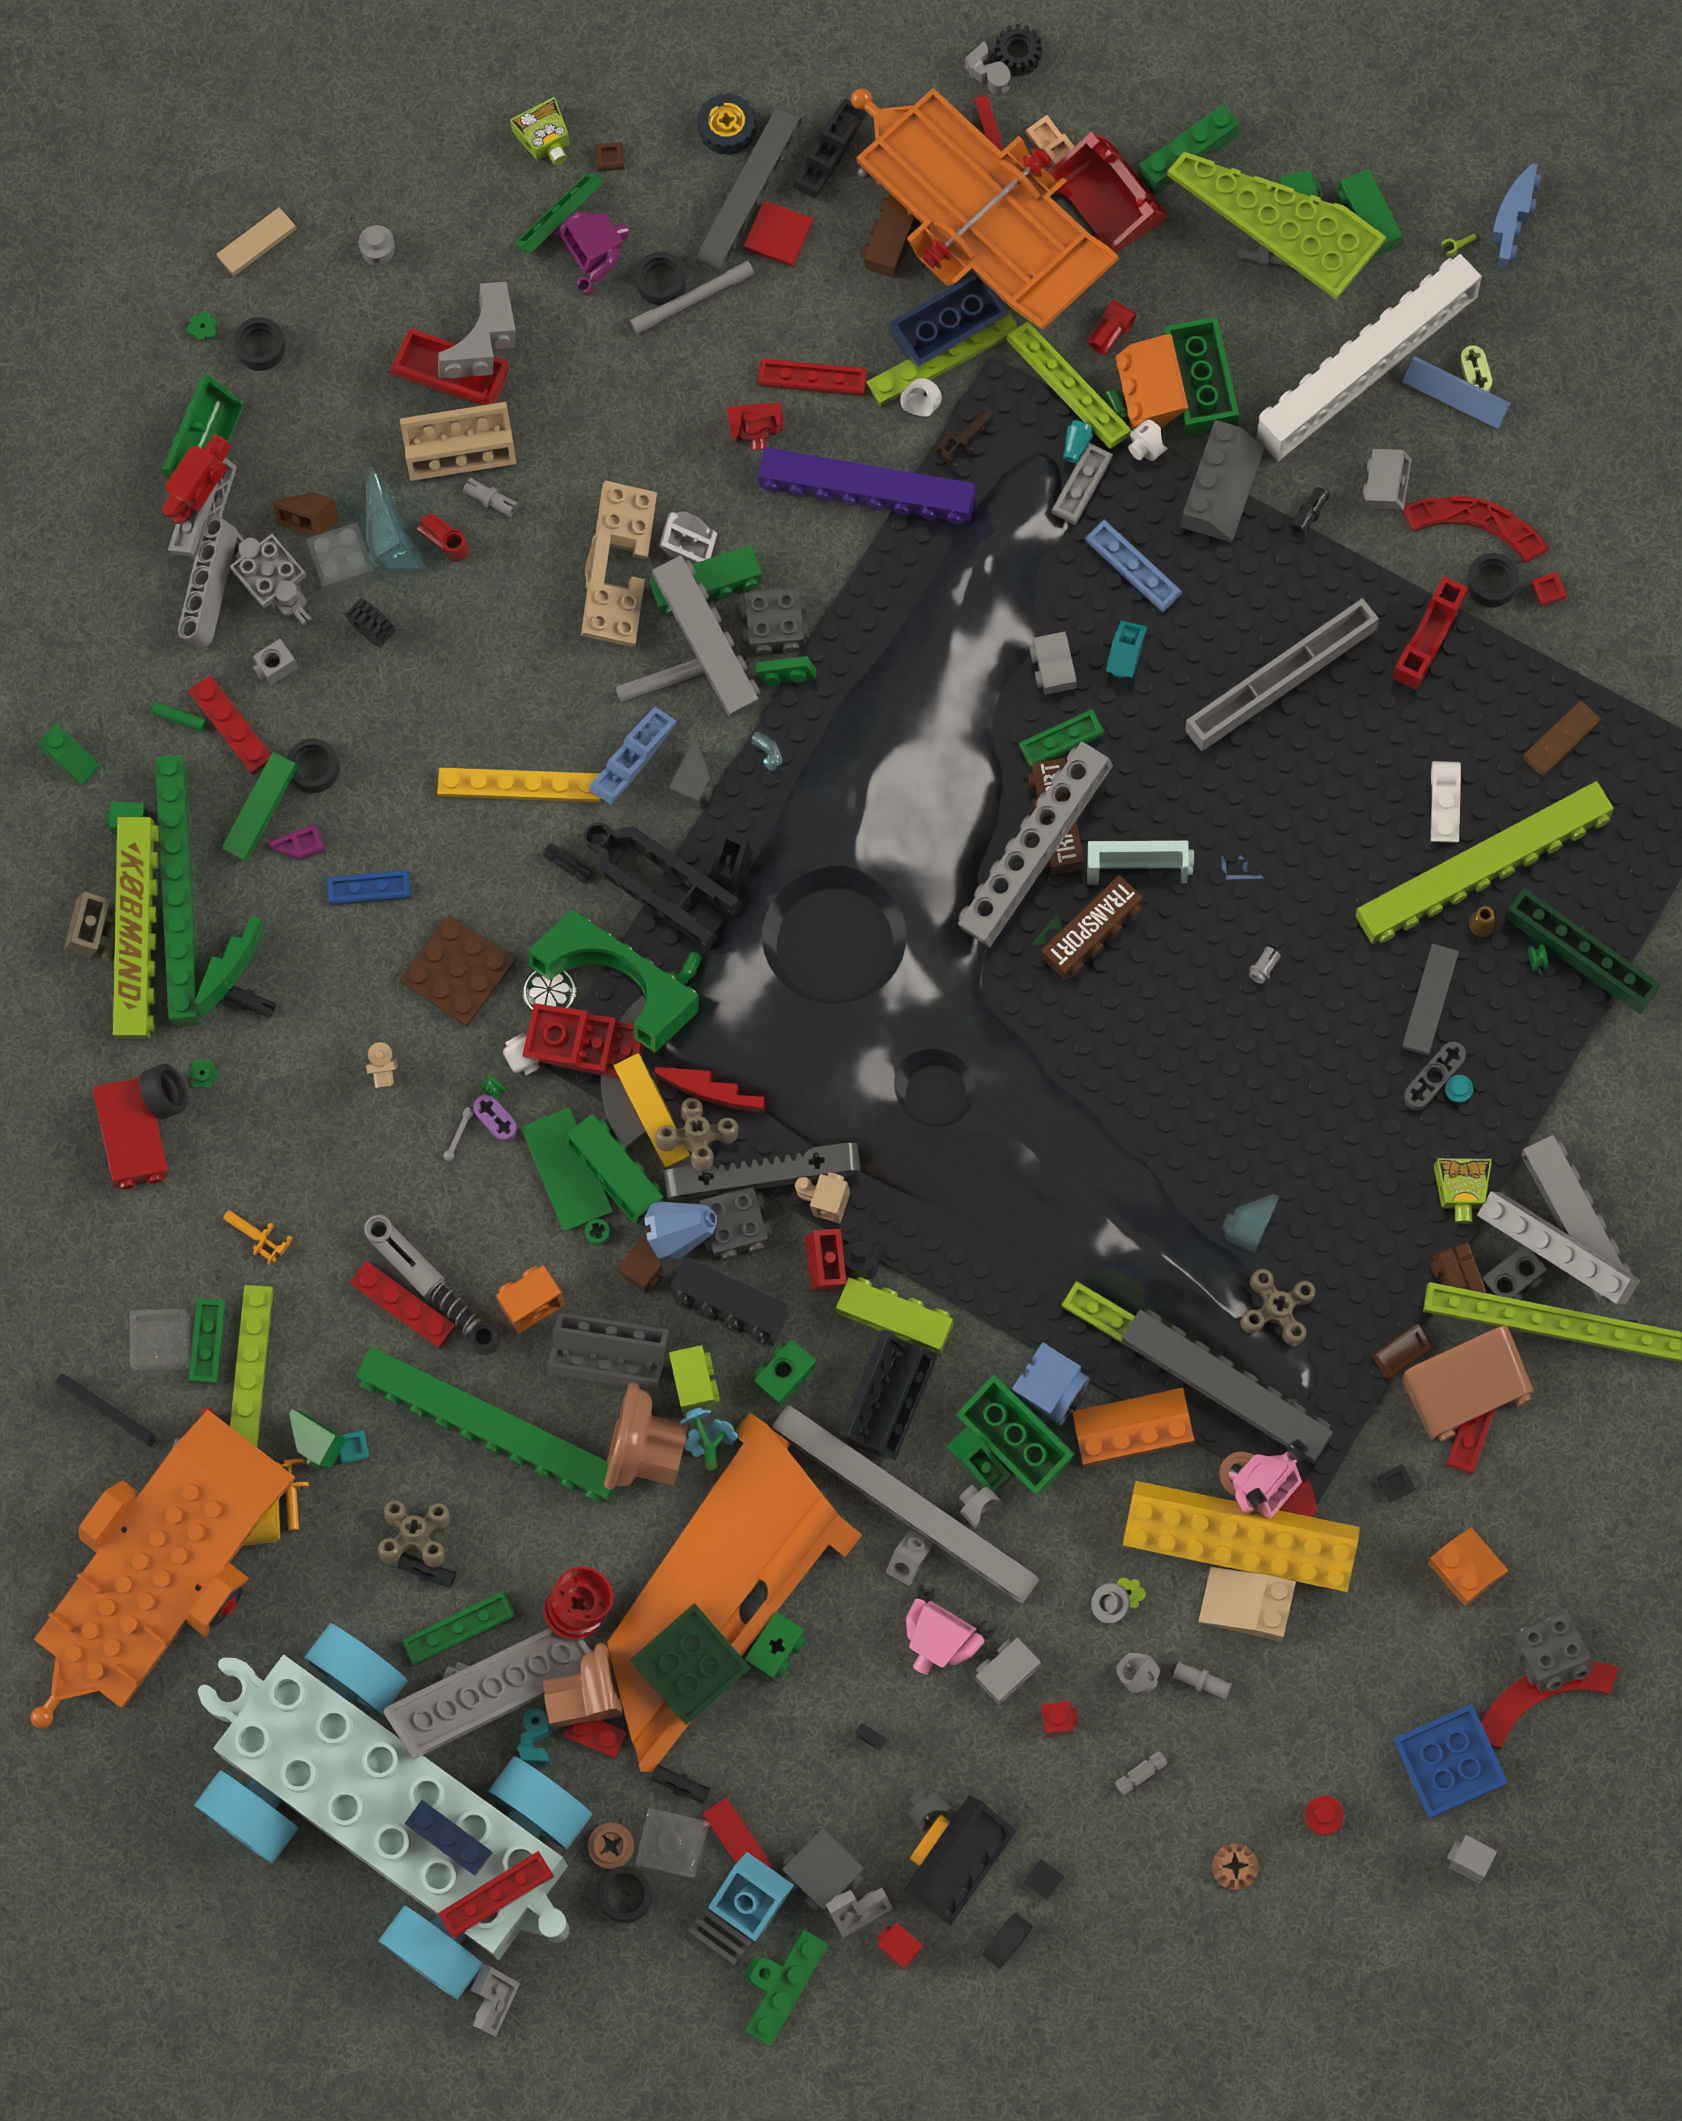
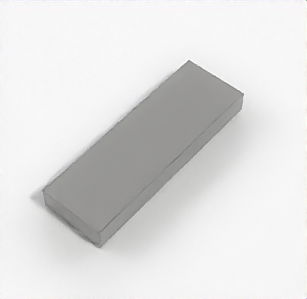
M1088 443L1053 506L1052 514L1076 525L1110 464L1113 454Z

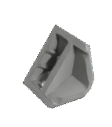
M686 511L671 512L668 514L659 547L673 559L682 555L684 561L689 559L691 564L711 558L717 532L713 529L711 530L699 517Z

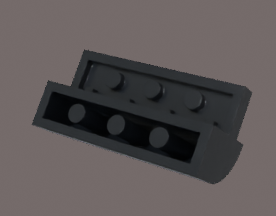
M881 1330L857 1392L854 1394L848 1414L843 1421L840 1434L847 1438V1442L875 1455L896 1460L937 1356L923 1346L906 1343L890 1331Z

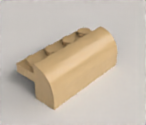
M506 402L400 419L410 481L516 464Z

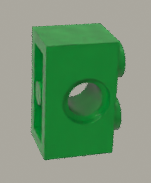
M792 1339L787 1344L781 1343L773 1353L774 1359L768 1365L766 1363L762 1364L754 1374L756 1377L754 1380L755 1387L779 1408L817 1368V1361ZM781 1366H787L792 1371L789 1376L781 1378L776 1375V1370Z

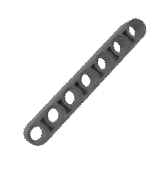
M780 107L774 110L699 250L697 257L699 262L719 271L725 269L801 127V116Z

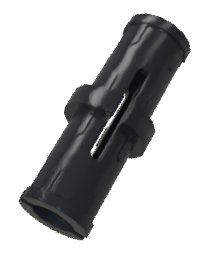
M1316 487L1307 502L1300 506L1298 516L1290 525V531L1294 535L1303 537L1312 522L1318 520L1320 510L1330 497L1325 489ZM1311 507H1313V510L1311 511V513L1309 514V516L1306 517V515H1307V513L1309 512V510L1311 509Z
M235 985L223 997V999L240 1005L244 1011L249 1009L268 1019L272 1016L270 1012H274L276 1008V1002L256 995L254 990H244Z
M405 1551L400 1556L397 1565L398 1569L417 1575L424 1582L430 1580L448 1589L454 1584L457 1574L456 1571H451L441 1566L429 1567L424 1563L423 1559L410 1555Z
M660 1764L656 1766L651 1777L652 1782L673 1790V1794L677 1796L682 1794L702 1805L710 1791V1787L689 1779L687 1774L682 1773L680 1775Z

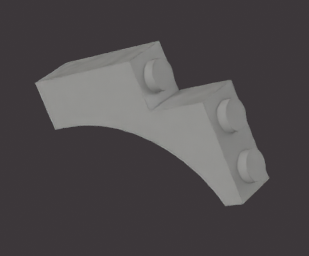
M507 282L480 284L479 304L481 313L473 330L461 342L439 352V379L492 375L494 360L492 350L515 348L516 329Z

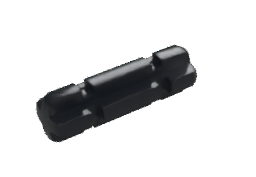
M548 844L543 851V856L551 862L554 861L555 865L570 875H576V879L580 882L587 883L593 873L590 868L585 865L581 866V862L564 851L560 852L559 848L554 844Z

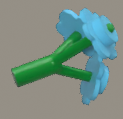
M701 1407L692 1408L686 1413V1419L680 1421V1424L687 1425L695 1422L697 1430L691 1429L688 1432L689 1437L686 1439L684 1447L686 1450L691 1451L694 1457H699L701 1453L705 1455L706 1469L714 1470L717 1468L716 1447L722 1440L726 1444L733 1445L738 1438V1434L734 1432V1427L727 1421L715 1419L708 1427L702 1425L701 1419L711 1414V1410H702Z

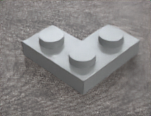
M882 1888L867 1893L858 1902L852 1891L849 1890L846 1893L836 1895L831 1902L826 1904L843 1938L893 1909Z
M483 1964L480 1971L476 1974L474 1984L470 1990L485 1998L482 2006L477 2011L473 2026L496 2037L520 1983Z

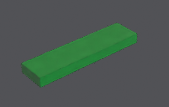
M586 173L515 242V246L520 251L531 254L604 183V180L598 174Z
M275 752L272 753L222 849L248 861L298 768V764Z
M502 1591L402 1639L401 1642L414 1667L516 1618V1615L505 1592Z

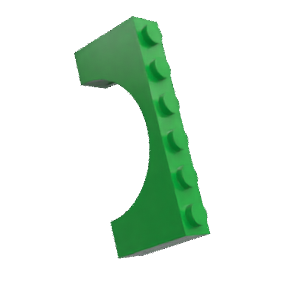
M570 910L528 950L529 967L548 980L553 979L568 969L584 965L607 966L630 976L640 986L646 998L643 1011L634 1021V1039L655 1053L699 1011L698 994L694 989L684 986L672 974L662 971L650 959L641 957L628 944L619 942L607 930L600 929L591 923L585 915H580L574 910Z

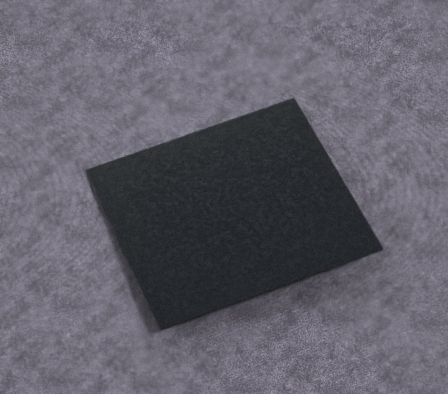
M989 357L935 442L940 444L947 437L945 434L947 431L953 432L957 438L987 408L994 416L967 442L968 446L974 449V453L970 454L964 448L957 447L950 454L953 463L956 462L959 466L955 470L942 459L941 453H937L933 445L916 472L917 474L974 483L977 496L970 524L962 523L956 525L945 519L936 518L935 520H928L916 514L900 515L893 510L891 511L800 656H807L817 669L816 679L806 680L802 683L788 682L782 684L675 854L709 878L724 830L749 840L753 854L736 886L732 889L711 879L734 895L743 904V908L735 917H731L702 896L698 897L687 913L696 918L698 924L707 929L713 936L717 935L718 939L710 949L704 948L644 905L621 940V943L628 944L634 952L643 958L650 959L656 967L664 972L676 971L680 973L690 952H696L702 957L695 974L685 985L694 989L698 994L699 1011L656 1053L643 1046L641 1057L678 1129L683 1128L686 1123L681 1117L683 1101L696 1097L681 1092L658 1079L655 1074V1067L711 1071L713 1076L712 1082L737 1084L739 1095L764 1097L766 1102L765 1113L736 1110L696 1098L703 1106L702 1117L708 1120L710 1125L718 1124L723 1118L734 1119L738 1124V1137L733 1143L724 1144L719 1140L709 1143V1148L713 1152V1165L717 1168L723 1164L725 1170L728 1171L730 1164L734 1163L736 1168L740 1169L742 1161H745L747 1166L751 1167L753 1160H756L759 1166H762L764 1158H767L769 1163L773 1164L776 1156L783 1163L786 1155H789L792 1161H795L797 1153L804 1157L809 1149L815 1147L856 1143L861 1172L855 1175L844 1176L843 1181L848 1183L850 1195L841 1224L815 1217L810 1207L811 1202L803 1200L798 1196L795 1184L755 1190L825 1230L841 1229V1237L848 1243L856 1240L872 1243L879 1251V1261L1036 1351L1042 1342L1080 1365L1081 1373L1088 1376L1090 1382L1121 1400L1183 1388L1195 1442L1225 1459L1230 1454L1240 1451L1264 1456L1283 1455L1287 1452V1447L1135 1350L1063 1308L1062 1303L1076 1281L1134 1316L1137 1315L1139 1310L1145 1313L1148 1310L1156 1313L1162 1318V1324L1169 1328L1172 1325L1178 1327L1186 1333V1339L1192 1343L1196 1340L1203 1343L1210 1349L1208 1353L1214 1357L1219 1358L1221 1355L1234 1364L1232 1368L1241 1374L1243 1371H1247L1258 1379L1257 1384L1266 1389L1270 1386L1282 1394L1281 1399L1288 1404H1291L1292 1401L1296 1402L1306 1409L1305 1414L1312 1419L1316 1417L1323 1419L1330 1424L1329 1430L1333 1431L1332 1437L1314 1464L1304 1458L1302 1461L1295 1463L1301 1480L1309 1478L1318 1505L1391 1378H1384L1371 1354L1413 1324H1419L1421 1328L1429 1314L1423 1312L1427 1284L1431 1282L1443 1285L1440 1277H1436L1431 1269L1430 1262L1434 1261L1431 1254L1461 1242H1468L1470 1244L1483 1221L1482 1218L1477 1216L1480 1209H1472V1223L1458 1224L1455 1223V1209L1442 1208L1434 1171L1435 1162L1438 1158L1491 1159L1486 1199L1491 1191L1500 1192L1521 1156L1523 1149L1528 1144L1613 997L1608 991L1546 947L1548 969L1539 967L1537 971H1533L1529 959V947L1538 948L1540 943L1505 919L1508 908L1521 891L1526 888L1617 954L1633 963L1682 878V729L1461 609L1455 617L1418 690L1393 679L1395 667L1407 644L1410 643L1415 635L1433 594L1311 528H1308L1303 537L1294 535L1290 531V525L1295 519L1248 495L1232 543L1182 528L1183 511L1199 467L1167 450L1154 461L1148 460L1145 457L1138 460L1131 454L1128 448L1133 443L1131 437L1126 438L1109 449L1092 431L1093 437L1089 443L1113 454V458L1076 525L1052 514L1053 506L1077 463L1063 459L1067 428L1071 426L1072 421H1084L1051 387L995 357ZM950 441L944 449L949 451L955 444ZM1103 520L1107 521L1182 591V594L1164 612L1160 611L1085 541V538ZM1362 598L1379 618L1375 632L1201 752L1185 731L1187 719ZM1121 620L1147 627L1137 667L1132 678L1117 677L1111 672L1106 671L1112 642ZM1066 632L1077 688L1045 695L1043 687H1037L1035 672L1039 671L1037 662L1032 663L1029 647L1034 646L1033 638ZM1093 709L1105 733L1104 736L1086 744L1108 757L1113 767L1076 820L1084 858V870L1051 875L1050 866L1044 867L995 941L988 947L961 929L958 925L960 921L959 915L966 906L971 905L979 885L986 883L990 877V870L993 864L1003 858L1008 842L1013 837L1016 838L1020 833L1023 820L1034 812L1032 799H1036L1037 795L1035 789L1030 790L1028 773H1032V769H1030L1022 754L1019 743ZM1070 751L1052 760L1065 758V762L1067 763V757ZM1432 761L1461 763L1458 843L1430 842ZM1077 771L1073 779H1082L1086 771ZM1596 781L1598 782L1614 808L1610 821L1600 828L1593 826L1587 829V833L1575 841H1572L1570 838L1563 842V846L1557 851L1550 854L1546 851L1538 856L1539 859L1531 865L1524 866L1522 864L1514 868L1515 871L1510 876L1504 879H1500V877L1490 881L1491 884L1487 888L1479 892L1473 890L1467 893V897L1457 904L1448 903L1442 907L1443 910L1433 917L1426 915L1418 919L1419 923L1408 930L1402 928L1394 932L1395 936L1384 943L1377 941L1372 944L1355 917L1357 908ZM1039 838L1031 839L1027 847H1036L1039 844ZM1088 841H1188V850H1194L1193 875H1188L1187 883H1181L1180 868L1100 869L1099 884L1087 885ZM1221 856L1226 860V873L1222 870ZM1024 861L1015 862L1012 870H1020L1024 866ZM1245 862H1248V865H1247V871H1248V872H1245V871L1243 870V864H1244ZM666 871L654 888L656 895L668 903L673 902L676 905L681 902L690 890L689 887ZM1120 875L1143 897L1142 911L1135 919L1130 920L1128 918L1121 925L1123 927L1122 931L1114 939L1109 937L1102 944L1104 946L1103 949L1094 958L1089 956L1083 962L1084 967L1074 977L1069 975L1064 980L1041 958V950L1060 931L1057 929L1048 930L1045 934L1047 944L1032 945V943L1058 913L1063 929ZM1226 875H1261L1263 878L1226 880ZM1003 883L999 885L996 893L1002 894L1006 892L1009 884ZM1483 906H1488L1493 910L1496 920L1494 932L1486 937L1475 935L1469 928L1470 916ZM985 907L981 912V916H989L993 911V907ZM1433 943L1457 950L1459 953L1430 1053L1427 1056L1403 1049L1402 1045ZM1270 947L1274 951L1269 959L1276 951L1281 955V958L1269 973V980L1260 984L1250 978L1249 969L1252 965L1255 966L1264 949ZM605 966L578 1010L587 1011L592 1015L616 1018L620 1021L631 1005L642 995L644 997L645 995L640 986L630 976L617 969ZM1449 1042L1460 1043L1465 1048L1466 1057L1463 1065L1454 1075H1464L1471 1080L1473 1084L1472 1096L1462 1103L1453 1102L1447 1097L1444 1085L1425 1108L1421 1110L1410 1109L1404 1101L1407 1087L1445 1044ZM1447 1051L1448 1057L1443 1063L1446 1068L1452 1059L1459 1060L1457 1058V1051L1452 1053ZM544 1063L548 1071L603 1102L601 1075ZM1432 1069L1427 1073V1078L1433 1083H1438L1442 1081L1443 1075L1439 1070ZM1423 1084L1418 1093L1412 1091L1413 1096L1411 1100L1414 1102L1418 1099L1423 1101L1422 1095L1427 1087ZM817 1158L813 1165L815 1169H820L821 1161L820 1158ZM818 1180L811 1181L812 1185L817 1186ZM1266 1269L1270 1271L1273 1275V1284L1277 1291L1289 1293L1300 1281H1308L1314 1285L1315 1296L1313 1300L1305 1305H1296L1292 1310L1294 1319L1302 1323L1306 1329V1337L1299 1345L1292 1346L1284 1341L1282 1337L1283 1331L1278 1323L1268 1321L1254 1334L1246 1333L1242 1329L1240 1320L1243 1314L1249 1310L1261 1309L1264 1305L1263 1297L1250 1286V1278L1256 1270ZM1258 1278L1261 1283L1265 1284L1263 1279ZM1300 1290L1303 1295L1307 1296L1305 1291ZM1275 1303V1305H1277V1310L1281 1311L1279 1309V1304ZM1249 1319L1252 1324H1256L1254 1320ZM1291 1331L1294 1336H1298L1296 1332Z

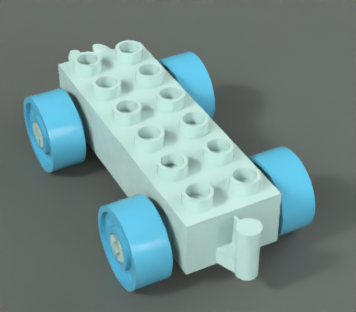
M329 1623L304 1657L313 1668L326 1677L323 1683L284 1654L264 1681L258 1677L246 1662L237 1658H222L219 1660L218 1667L225 1675L234 1676L241 1681L242 1693L240 1697L232 1702L222 1701L219 1699L217 1692L208 1685L200 1686L198 1694L202 1705L211 1715L222 1721L232 1723L213 1749L225 1761L251 1780L246 1786H243L220 1770L194 1804L204 1815L273 1864L299 1829L276 1810L278 1805L283 1802L435 1914L430 1922L404 1905L378 1942L456 2000L460 1998L483 1965L478 1958L461 1946L466 1937L498 1961L520 1931L546 1937L553 1943H560L568 1937L569 1925L565 1915L560 1910L554 1909L546 1896L568 1865L562 1856L542 1843L538 1838L540 1835H543L565 1850L570 1847L593 1815L572 1795L523 1760L513 1756L488 1790V1793L510 1811L508 1816H505L423 1755L413 1760L401 1739L353 1705L357 1700L371 1711L383 1716L385 1708L391 1705L408 1680L383 1658L332 1623ZM421 1800L432 1806L493 1852L476 1877L404 1824ZM539 1851L554 1878L453 1940L438 1913Z

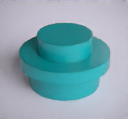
M1454 1075L1448 1079L1445 1085V1093L1453 1102L1462 1103L1472 1096L1473 1084L1464 1075Z

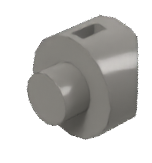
M379 225L369 226L359 236V249L367 263L381 266L391 260L395 250V242L389 229Z
M971 1485L959 1497L965 1504L960 1514L975 1529L980 1522L981 1514L987 1511L998 1510L1002 1505V1501L988 1486L978 1491Z
M1128 1653L1120 1660L1116 1667L1120 1680L1132 1693H1148L1157 1686L1160 1668L1149 1655ZM1130 1667L1132 1672L1130 1673L1126 1668Z

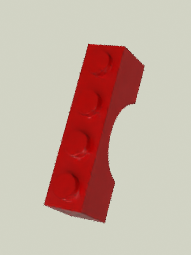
M1443 576L1410 643L1407 644L1395 667L1393 679L1418 690L1466 598L1468 587Z

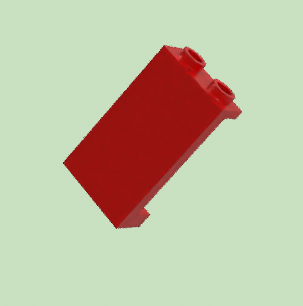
M140 1078L93 1087V1098L99 1117L112 1186L120 1190L132 1189L136 1187V1184L147 1182L148 1185L158 1184L163 1181V1178L168 1177L157 1118L149 1112L142 1100L139 1088Z

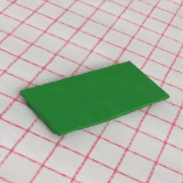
M570 1107L521 1127L563 1232L613 1212L603 1187L564 1143L566 1134L577 1126Z

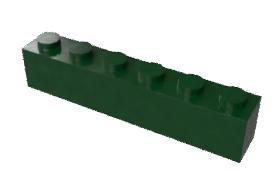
M1526 888L1521 891L1508 908L1506 920L1540 944H1544L1548 950L1641 1015L1656 996L1661 986L1660 983Z

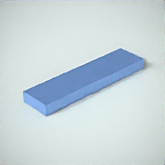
M1415 356L1402 381L1497 429L1500 428L1511 404Z
M1103 520L1085 538V541L1160 611L1164 612L1182 594V591L1107 521Z

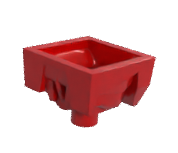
M781 402L727 407L732 441L738 443L741 438L744 442L750 441L751 451L764 450L767 447L766 440L770 439V434L776 436L780 430H784V407Z

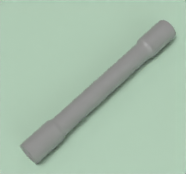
M747 260L727 270L723 275L656 309L649 310L631 319L630 324L635 333L639 334L657 325L669 316L755 275L753 268Z

